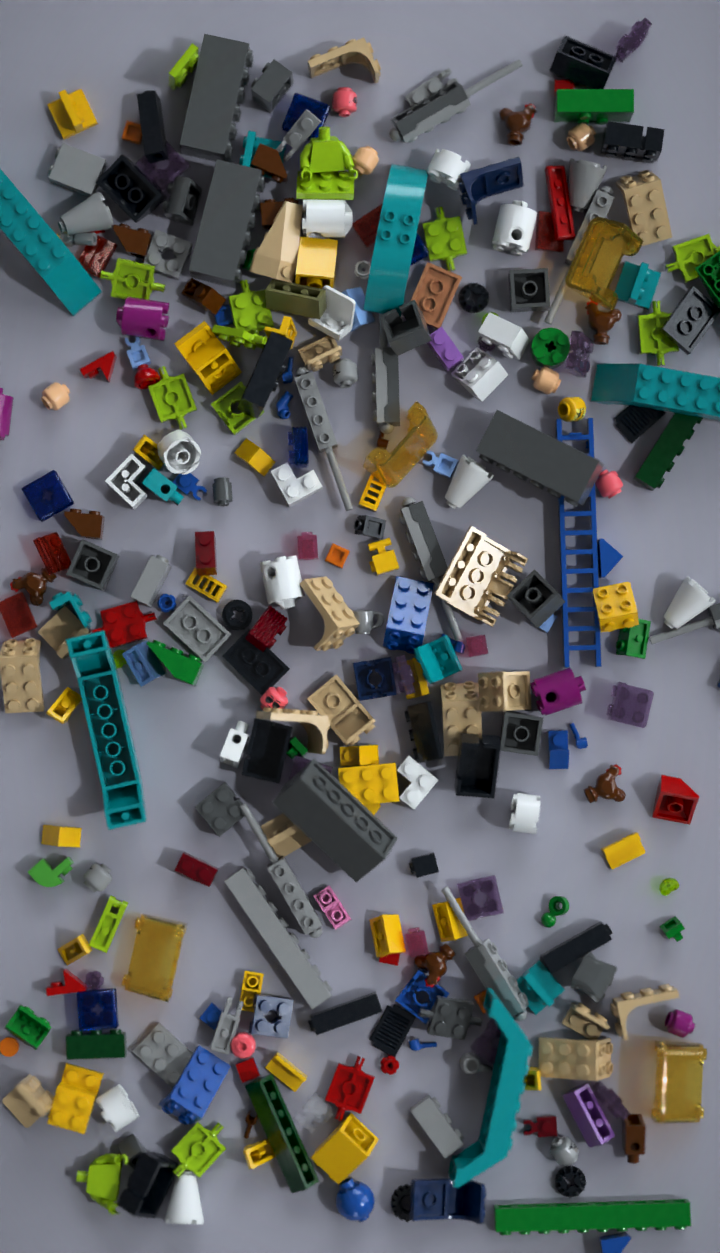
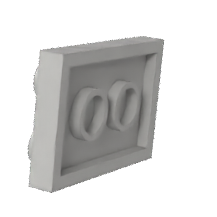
M190 595L163 623L205 663L232 635Z
M160 1022L133 1051L172 1089L193 1054Z

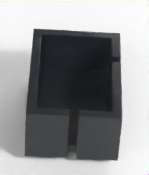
M607 121L603 132L601 154H605L609 158L622 156L625 160H635L636 158L642 159L645 163H653L658 160L662 152L665 129L647 127L646 136H642L644 126Z
M255 718L246 753L251 755V757L245 758L241 775L280 783L293 727L275 723V727H273V722Z
M460 734L454 784L456 796L495 797L501 750L499 736L482 735L479 738L478 734Z
M142 1152L137 1159L134 1171L128 1178L126 1185L128 1188L124 1189L120 1194L117 1206L135 1217L155 1218L176 1175L173 1171L179 1164L164 1154Z

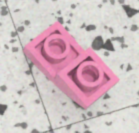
M330 885L314 895L315 900L335 930L352 920Z

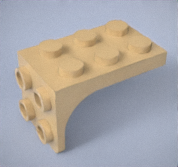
M364 37L359 40H349L342 47H332L327 53L313 55L308 60V72L311 79L345 64L359 63L369 70L374 82L377 83L379 82V76H381V67L378 60L373 59L372 53L374 52L370 42L366 43Z
M643 170L638 175L632 177L631 175L623 176L620 180L616 181V185L620 189L626 205L634 246L638 248L672 238L661 179L652 171Z
M327 576L304 579L300 585L323 617L325 624L324 635L314 646V649L316 651H327L332 648L338 649L344 644L343 641L347 637L352 636L356 632L355 629L360 623Z
M34 638L23 641L10 639L2 643L0 673L5 713L44 711L40 673L41 640Z
M530 671L478 673L479 712L531 710Z
M337 674L307 698L320 715L328 716L330 727L346 746L348 744L353 746L360 740L358 736L362 732L367 734L375 727L373 723L376 720L368 713Z
M472 681L457 684L448 682L440 685L444 757L458 756L461 733L478 734L479 738L482 737L481 712H479L478 683Z
M263 707V711H256L257 719L295 721L300 723L307 733L308 753H326L328 749L327 731L330 728L328 716L318 715V711Z
M663 984L658 986L659 989L643 988L639 990L640 993L624 992L620 994L621 997L612 998L613 1003L610 1006L612 1015L617 1018V1022L614 1023L616 1034L624 1041L628 1040L626 1031L628 1014L634 1008L641 1005L680 998L678 990L670 986V984Z
M540 1037V1077L598 1081L610 1077L613 1072V1063L611 1062L613 1044L611 1039L581 1040Z
M29 1074L3 1098L2 1102L24 1127L29 1128L51 1109L54 1096L48 1090L45 1091L41 1082L35 1076L32 1077Z

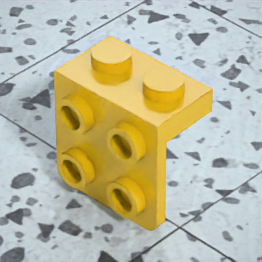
M629 582L593 589L601 632H611L616 629L631 628L639 625L638 611Z

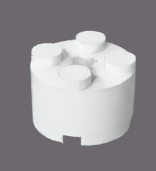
M436 149L427 172L431 175L430 180L438 184L443 182L450 189L457 190L459 187L458 183L462 182L460 174L468 172L471 164L467 160L465 163L461 161V156L452 151L442 149L439 152V149Z
M181 430L171 432L164 436L157 445L159 458L167 469L174 474H189L200 463V447L186 432Z
M522 793L513 794L511 810L514 813H511L509 829H513L514 832L536 834L541 796Z
M120 1084L95 1099L99 1107L104 1109L101 1112L106 1122L111 1121L110 1124L115 1132L139 1117L134 1103L127 1097L129 1095Z

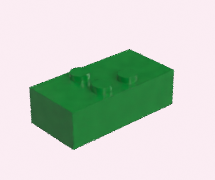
M557 89L554 98V122H578V124L597 122L598 125H605L607 121L630 122L634 113V89Z

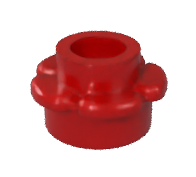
M394 1056L384 1057L380 1062L381 1070L385 1074L393 1075L399 1069V1061Z

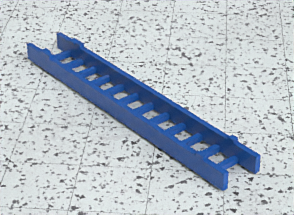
M593 418L587 419V435H582V432L562 435L561 419H556V439L561 442L588 440L586 441L588 455L594 457ZM595 484L588 496L590 499V511L564 512L565 497L561 495L558 498L561 597L565 601L562 605L564 668L570 667L569 651L595 650V667H601L600 627L594 596L593 607H568L567 593H593V589L599 587ZM590 516L591 530L565 531V517ZM591 535V549L566 550L565 536ZM591 554L592 568L566 569V555ZM592 573V587L567 588V574ZM568 612H593L594 626L568 627ZM594 631V645L569 646L568 632Z

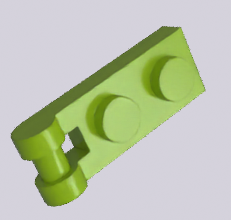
M110 896L89 946L105 953L108 952L128 902L124 900L121 902L116 900V897ZM112 907L119 909L117 914L110 912Z

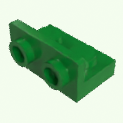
M638 619L639 625L619 629L616 655L645 659L651 621Z

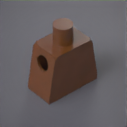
M622 1114V1147L629 1163H638L639 1155L645 1154L646 1125L642 1114Z

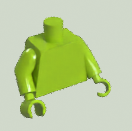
M319 127V137L310 138L309 143L300 154V169L302 170L299 175L300 181L303 180V174L308 176L309 182L312 178V173L343 171L345 169L349 170V173L356 174L355 177H349L350 180L358 178V172L353 169L355 166L350 151L344 142L339 141L336 136H330V127Z
M105 1153L90 1163L89 1171H77L76 1182L87 1183L86 1193L100 1206L106 1208L111 1215L120 1214L116 1211V1207H119L117 1206L118 1203H114V1201H117L119 1196L123 1158L125 1160L124 1165L128 1164L126 1154Z

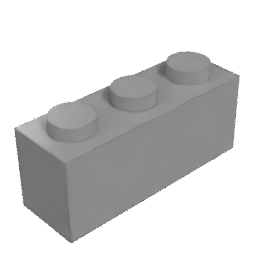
M427 1095L411 1107L410 1111L446 1159L464 1145L462 1141L464 1136L458 1128L454 1130L451 1126L453 1121L447 1113L443 1114L440 1111L441 1105L438 1100Z

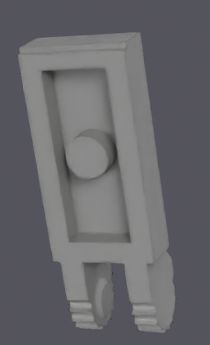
M446 69L438 76H434L405 96V99L412 107L453 82H458L456 78L451 79L443 86L441 80L451 74V70Z
M308 109L304 111L276 149L280 153L287 143L292 147L290 152L285 155L284 160L286 162L301 148L321 123V120Z
M227 998L210 1050L229 1055L231 1042L237 1031L244 1002L239 1001L237 1003L236 1012L233 1015L228 1013L232 1004V998Z

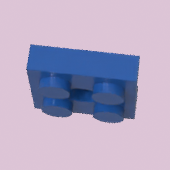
M418 969L395 1001L423 1023L427 1024L429 1018L419 1017V1009L431 1010L436 996L447 997L449 992L439 984L433 988L427 987L425 979L428 976ZM415 989L417 992L426 991L429 994L428 1000L430 1002H418L414 992Z

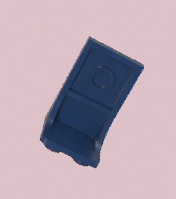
M519 157L462 173L460 174L462 182L458 183L461 192V202L467 208L465 209L468 220L472 219L473 225H476L478 223L475 206L479 201L486 197L524 186L521 160Z
M450 1178L412 1180L410 1220L460 1219L483 1224L485 1217V1185L470 1180L457 1188L453 1187Z

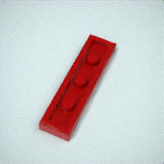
M546 166L545 175L555 240H573L576 237L565 166Z

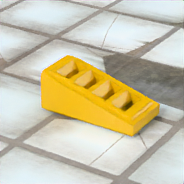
M372 470L358 505L376 512L390 476ZM374 476L385 480L384 483L373 480ZM371 483L382 487L381 491L370 487ZM368 491L379 494L378 498L368 494ZM367 497L376 502L375 504H372L368 501H365V498Z
M194 568L185 584L219 603L228 586L209 575L200 576L195 585L192 584L197 575V570ZM206 578L207 580L202 589L199 588L202 580ZM210 581L213 582V585L210 588L209 592H206L205 590L208 587ZM216 586H220L216 595H211Z

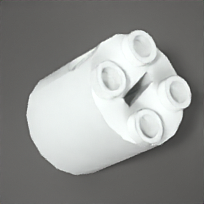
M303 200V236L310 238H345L353 224V211L345 200Z
M514 200L513 204H502L500 206L492 240L494 250L511 251L510 254L515 256H522V253L529 251L537 213L527 208L528 204L526 202Z
M297 555L275 558V561L260 562L268 605L278 604L281 610L296 607L297 600L305 597L304 590L300 585L302 579Z

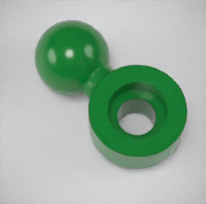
M563 896L551 898L548 905L550 912L544 913L541 917L543 926L547 928L553 927L556 923V916L565 915L568 912L569 902ZM560 902L562 903V908H561V909L559 908V903H560Z

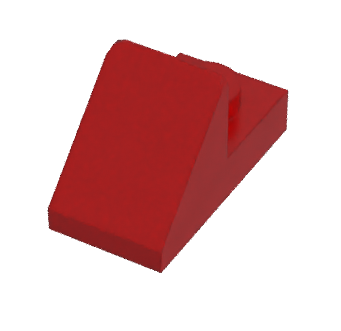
M111 351L82 367L80 371L85 379L88 377L92 379L99 375V371L102 370L108 382H110L117 357Z
M64 969L65 984L62 985V981L52 982L51 986L46 988L47 996L82 992L88 988L84 982L69 970Z

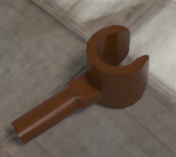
M380 431L377 448L386 450L389 440L383 439L384 433Z
M251 1110L245 1118L247 1128L244 1138L246 1139L249 1138L251 1128L258 1120V1115L256 1117L250 1115Z

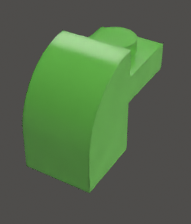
M67 857L54 869L44 858L30 869L28 873L38 884L44 887H55L65 882L60 875L65 876L73 869L71 865L74 862L70 857Z

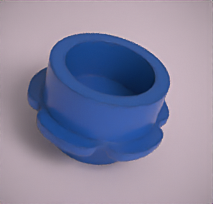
M163 594L160 596L157 605L161 608V611L168 613L170 610L175 609L176 599L173 595Z

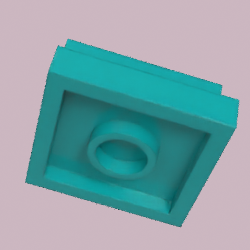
M625 261L613 298L649 310L661 273L648 269L649 264L642 262L639 266Z
M540 960L516 979L520 991L528 999V1007L535 1015L547 1005L550 1007L555 1003L554 999L565 990Z

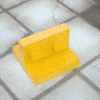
M82 88L70 94H67L66 89L58 93L61 98L47 104L64 140L98 124Z

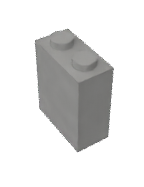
M63 143L61 148L58 147L55 154L57 159L48 171L51 183L87 197L92 196L96 193L99 186L96 181L104 174L106 169V160Z
M158 554L156 557L151 555L131 598L152 607L171 569L168 559Z

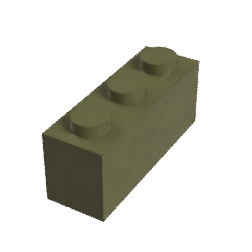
M272 279L265 289L267 309L320 319L327 309L325 289Z

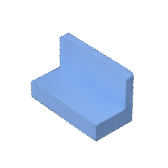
M361 287L346 289L341 292L356 302L351 331L356 330L362 325L375 322L372 312L363 310L365 295Z

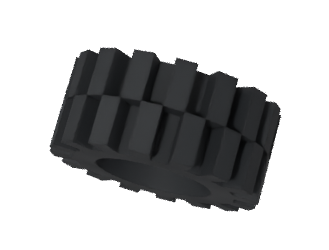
M408 1184L399 1186L397 1190L395 1189L391 1197V1208L394 1215L398 1216L400 1220H406V1222L410 1220V1210H406L401 1206V1200L405 1196H411V1185Z

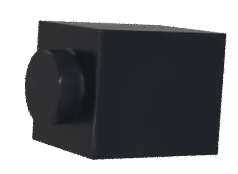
M434 852L411 858L412 863H409L411 874H416L417 878L439 872Z

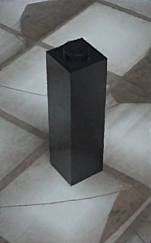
M155 90L144 91L141 94H137L144 153L151 164L167 160L168 152L160 98Z
M600 921L543 953L541 957L552 974L611 941L610 935L613 933L608 924L604 925Z
M373 992L311 1014V1020H308L311 1032L315 1031L316 1035L381 1013L382 1008L377 993Z

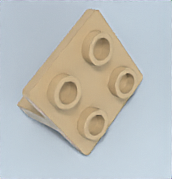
M284 813L261 826L268 839V843L273 847L278 858L285 857L312 841Z

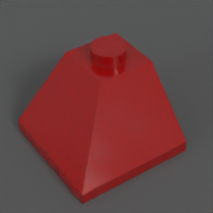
M661 775L652 817L690 825L699 795L681 778Z

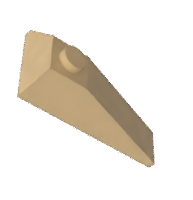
M284 201L273 220L272 227L269 232L265 233L263 242L254 252L249 272L286 282H293L297 266L303 205Z

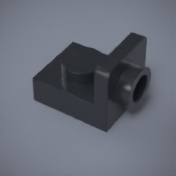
M367 515L358 516L354 524L355 534L383 539L386 520Z

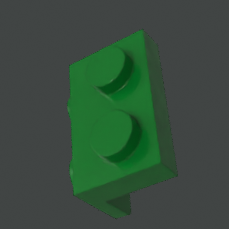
M21 1005L5 1026L6 1030L35 1050H37L52 1028L45 1018L37 1017L32 1009Z

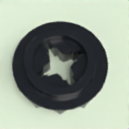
M478 283L465 285L459 293L460 306L469 313L481 312L489 302L487 290ZM471 291L475 295H481L477 298L476 304L473 300H467L471 297Z
M242 600L230 601L222 611L223 622L232 630L245 629L252 621V609ZM233 608L238 612L245 610L241 615L242 622L238 621L237 618L230 620L234 616Z
M566 1166L558 1171L555 1177V1186L561 1195L571 1198L579 1196L584 1191L586 1179L584 1173L579 1168ZM574 1176V1182L577 1186L570 1185L567 1188L568 1183L564 1178L571 1179Z

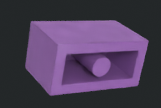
M442 326L430 334L432 341L427 342V344L447 372L463 361L464 357Z

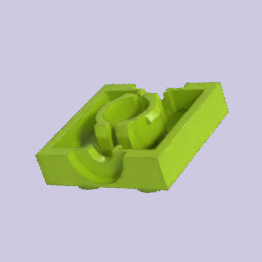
M239 382L211 404L234 436L257 419L244 412L239 414L231 413L232 405L240 402L246 389L242 382Z

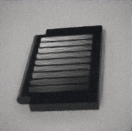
M629 405L614 418L618 422L615 426L633 443L666 412Z
M395 1004L393 1008L387 1005L369 1040L374 1042V1047L395 1057L416 1016Z

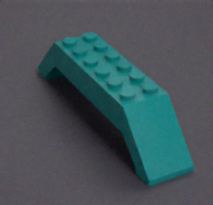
M0 169V229L46 282L73 316L76 315L102 293L101 289L72 252Z
M597 364L590 402L607 405H634L720 421V378L645 364Z
M105 631L66 639L69 655L78 679L102 787L104 813L108 830L146 822L147 816L142 778L117 667Z
M488 987L483 1007L488 1016L496 1020L501 1028V1034L479 1138L458 1155H451L448 1175L453 1187L457 1188L506 1158L508 1150L511 1151L513 1145L511 1136L517 1126L515 1117L516 1113L520 1112L521 1107L519 1098L525 1089V1083H523L524 1075L527 1076L529 1070L527 1061L533 1051V1046L524 1031L493 989Z

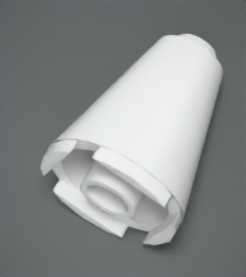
M463 454L445 495L447 499L446 504L454 509L456 507L461 508L492 480L494 474L486 472L484 466Z
M687 576L684 578L664 614L666 619L664 623L671 629L674 627L678 629L713 605L716 600L713 597H709L707 595L708 592L701 585Z
M184 1171L179 1178L176 1176L165 1216V1223L204 1224L196 1176H192V1172Z

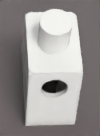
M238 721L236 728L230 729L220 754V762L238 768L249 739V735L246 734L249 724ZM238 739L240 743L236 744L233 741Z

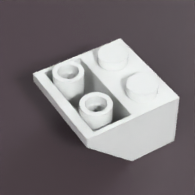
M476 347L456 367L451 375L471 395L483 402L508 376V373L496 359Z

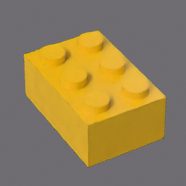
M396 763L338 768L339 782L363 805L399 801Z

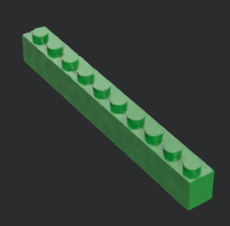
M688 1199L494 1205L495 1231L499 1232L500 1235H511V1232L528 1235L531 1234L530 1231H538L539 1234H549L550 1231L569 1233V1230L587 1233L591 1229H597V1232H608V1229L624 1232L628 1231V1228H635L636 1231H646L647 1228L655 1227V1230H666L667 1227L684 1230L686 1226H691V1211Z

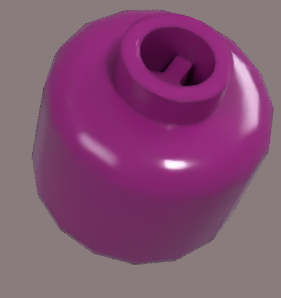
M675 1009L666 1016L664 1025L669 1033L681 1038L692 1034L695 1023H693L691 1014Z

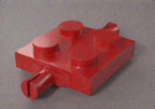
M138 601L100 611L103 620L102 627L92 630V633L105 631L109 646L112 649L147 639L146 622L157 619L155 612L143 615Z
M357 1056L354 1066H346L341 1063L337 1065L325 1097L326 1101L338 1107L334 1117L336 1120L339 1117V1121H342L345 1111L362 1113L375 1076L361 1070L365 1060L363 1057L361 1059V1056Z

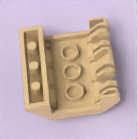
M470 526L435 595L474 619L493 627L496 619L487 615L486 612L496 617L500 613L488 607L490 601L504 607L505 602L496 598L495 595L507 600V595L513 590L514 585L505 581L504 578L513 583H516L518 580L513 575L505 572L509 567L521 573L523 568L512 562L525 566L528 558L517 552L510 551L486 537L485 533Z

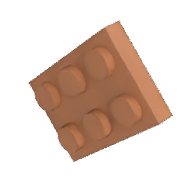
M427 262L410 301H416L427 325L439 329L455 296L462 276Z

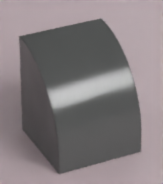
M134 1134L117 1145L121 1154L127 1155L128 1164L133 1169H135L137 1159L142 1152H147Z

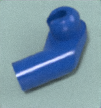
M285 391L276 403L277 414L281 419H288L291 415L288 403L294 396L288 391Z

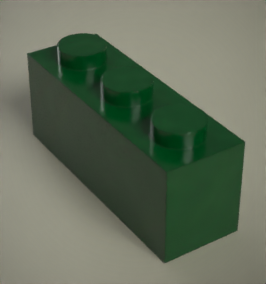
M101 1029L90 1030V1033H83V1030H72L71 1034L66 1036L67 1059L125 1058L127 1056L126 1032H121V1029H110V1032L102 1033Z

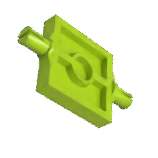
M437 207L435 208L437 219L433 222L423 223L430 262L446 261L447 270L451 271V264L452 271H454L453 259L467 254L460 216L447 218L444 216L443 207H440V213Z
M709 234L680 243L672 247L676 256V262L665 266L668 273L679 269L685 283L699 278L695 268L719 252L720 246L716 247L713 244Z
M118 258L113 273L101 271V279L111 280L112 297L125 300L127 297L150 300V294L153 290L161 292L165 290V284L154 282L156 266Z
M248 280L240 281L242 292L228 297L234 327L260 336L259 332L264 330L265 326L274 327L271 310L266 308L265 289L250 291Z
M652 301L653 313L638 315L640 354H654L657 357V366H665L664 354L679 352V347L660 331L671 313L661 312L660 301Z
M214 325L212 328V332L219 336L218 339L227 341L235 347L244 345L247 349L255 350V348L263 349L267 343V337L251 334L245 330Z
M164 366L162 369L160 367L158 371L161 380L156 384L148 386L160 421L163 423L169 420H177L180 430L183 427L185 429L187 425L184 416L197 410L185 375L183 373L175 377L168 376L166 367Z
M197 1122L171 1150L181 1163L173 1173L176 1174L178 1172L176 1176L179 1178L187 1169L200 1178L226 1149L216 1137L224 1127L218 1122L210 1131Z

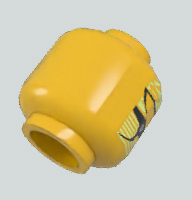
M565 397L559 402L558 414L565 422L580 421L585 416L586 405L580 397Z

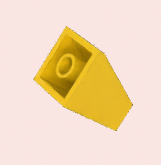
M300 237L295 284L320 289L328 285L334 289L338 240Z
M350 1113L320 1144L311 1156V1159L328 1174L330 1179L339 1185L368 1158L379 1139L359 1119Z

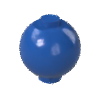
M352 1177L344 1179L339 1184L340 1190L336 1196L337 1209L344 1218L363 1222L369 1218V1214L374 1208V1194L365 1183L354 1182Z

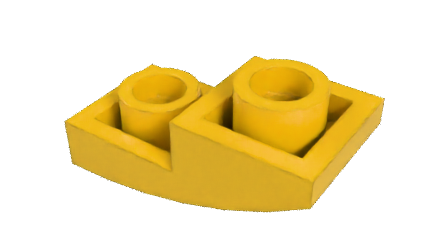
M251 971L244 972L240 1001L244 1002L242 1011L254 1013V994L261 995L264 974Z

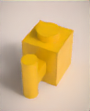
M390 537L368 544L369 551L376 549L378 551V554L372 556V561L369 562L372 573L376 572L377 576L399 569L394 549L387 552L385 550L386 546L392 545Z

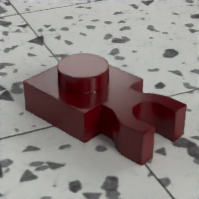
M536 1116L537 1122L523 1119V1124L531 1125L530 1130H524V1135H531L537 1132L538 1137L557 1136L556 1116Z

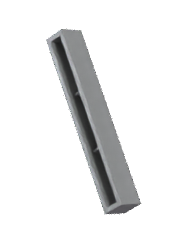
M245 867L224 882L311 1009H314L331 997V986L327 981L323 982L319 977L321 972L318 967L310 964L308 961L310 956L307 951L299 948L297 945L299 943L298 938L294 933L290 934L286 929L288 927L287 922L283 917H278L275 912L278 909L274 903L267 901L265 898L267 893L263 887L256 885L254 882L256 877L250 869L246 870Z

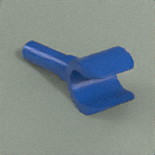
M289 357L288 372L282 374L283 384L293 382L292 366L294 357Z
M449 637L451 644L455 645L454 651L463 654L465 644Z
M574 723L570 724L577 748H587L586 737L580 738Z
M418 1038L408 1042L410 1049L413 1051L437 1047L436 1042L420 1044Z

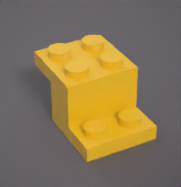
M205 321L174 343L211 395L242 373L228 350Z
M66 1063L61 1082L57 1086L47 1124L85 1134L90 1115L95 1107V1099L98 1096L104 1073Z

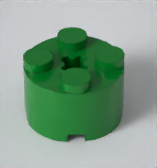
M544 328L535 335L530 347L531 357L539 367L546 366L554 369L565 362L570 351V342L568 336L557 328ZM549 345H552V348L555 350L548 352L547 347Z

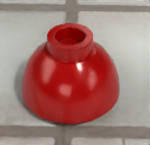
M147 364L137 367L138 371L134 377L136 388L148 389V386L160 381L157 371L148 367Z

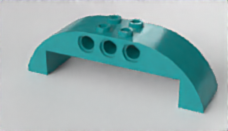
M395 164L391 165L369 272L363 309L365 311L384 314L396 308L401 317L402 312L399 306L404 304L429 175L427 170Z

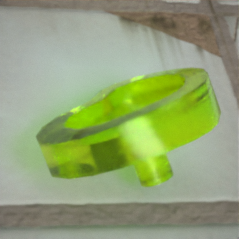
M118 649L113 654L117 669L127 664L122 653L126 652L125 650Z
M674 878L664 879L659 886L660 893L664 896L669 895L672 891L678 889L679 882Z

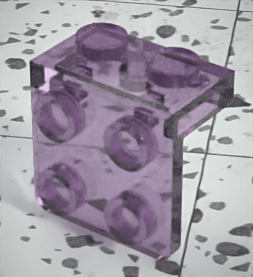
M617 682L616 685H613L611 691L613 700L612 704H609L606 715H609L608 720L640 728L646 727L654 695L653 691Z

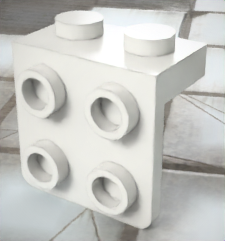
M325 285L322 289L326 290L327 309L320 319L309 318L308 324L340 341L352 330L356 302L354 299Z

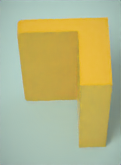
M283 317L280 329L265 326L264 331L267 338H269L273 331L292 340L293 343L290 347L292 349L297 330L291 317Z
M416 658L399 662L398 667L406 698L409 700L430 694L427 681L423 676V669Z
M634 832L601 849L611 869H615L645 854V849L640 841L641 838L638 832Z
M456 898L457 903L465 914L461 898ZM448 901L432 904L441 942L468 936Z
M398 914L380 915L369 920L376 957L406 952Z
M279 1052L265 1066L268 1071L294 1092L307 1079L306 1074Z

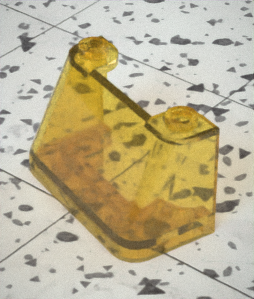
M602 217L592 219L565 279L567 286L600 306L614 310L618 301V295L615 291L609 289L623 255H636L643 244V240L624 223Z
M418 401L410 407L406 417L410 423L407 430L409 433L391 453L381 447L375 448L365 459L363 468L388 488L397 486L438 438L437 430L427 410Z
M142 914L141 918L137 917L135 929L138 930L128 975L124 974L122 986H125L126 991L165 1002L171 1000L173 992L171 987L174 985V978L184 940L182 938H184L188 923Z
M655 1041L657 1057H655L656 1083L653 1105L656 1108L652 1109L651 1119L655 1123H699L700 1119L704 1118V1107H701L703 1060L707 1059V1049L703 1048L702 1043Z

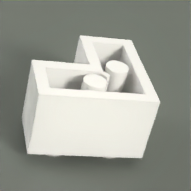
M490 312L478 331L483 342L488 345H492V343L497 345V348L503 351L502 354L509 359L514 357L520 360L531 341L521 327Z
M131 453L105 482L134 510L148 497L135 484L147 468Z
M287 462L271 471L289 507L323 489L314 470L296 479Z
M408 755L397 771L411 783L399 798L415 810L438 782V779Z

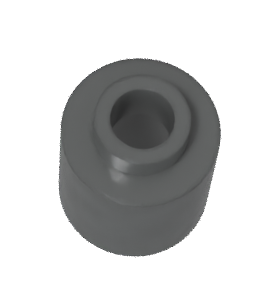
M226 477L215 478L212 484L213 501L218 503V506H228L229 502L233 501L232 483Z

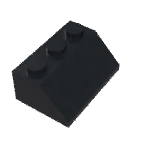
M565 35L555 55L550 71L556 76L565 77L572 80L573 83L582 84L589 87V89H604L617 57Z
M121 155L96 181L135 223L153 212L166 199L163 192L125 155Z
M431 701L407 706L408 710L404 711L406 722H410L412 727L409 730L410 740L415 741L416 748H413L415 760L419 759V763L443 758Z

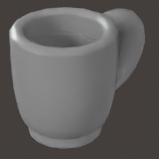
M372 610L353 611L355 618L360 623L355 629V634H370L372 629L379 628L384 623L385 618L381 612H373ZM375 615L377 616V623L373 626V616Z
M473 1052L464 1053L460 1058V1068L466 1074L472 1075L478 1071L492 1072V1067L481 1063L480 1058Z

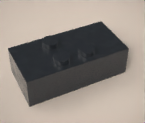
M273 331L271 332L237 410L258 419L271 391L275 392L279 379L286 368V365L283 363L293 343L292 340Z

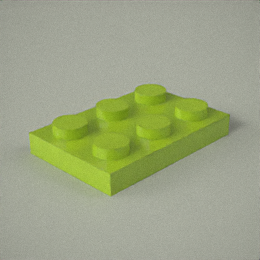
M193 43L169 72V87L174 91L177 87L181 88L187 80V74L189 72L193 73L197 68L198 47Z
M302 171L297 172L296 199L354 200V180L349 179V177H354V173H349V171L312 173V178L308 182L306 174H303V180L300 181L299 175Z

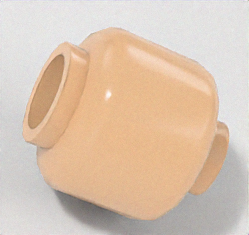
M580 123L568 131L566 140L572 150L583 151L593 145L596 133L591 125L588 126L585 123Z
M370 146L358 148L352 157L355 166L353 169L359 175L371 174L379 163L377 151Z
M546 366L540 370L536 369L531 378L534 380L533 387L546 395L551 392L555 393L561 382L559 373Z
M54 382L42 391L41 400L47 409L57 411L69 402L68 394L70 390L65 384L61 385L58 382Z

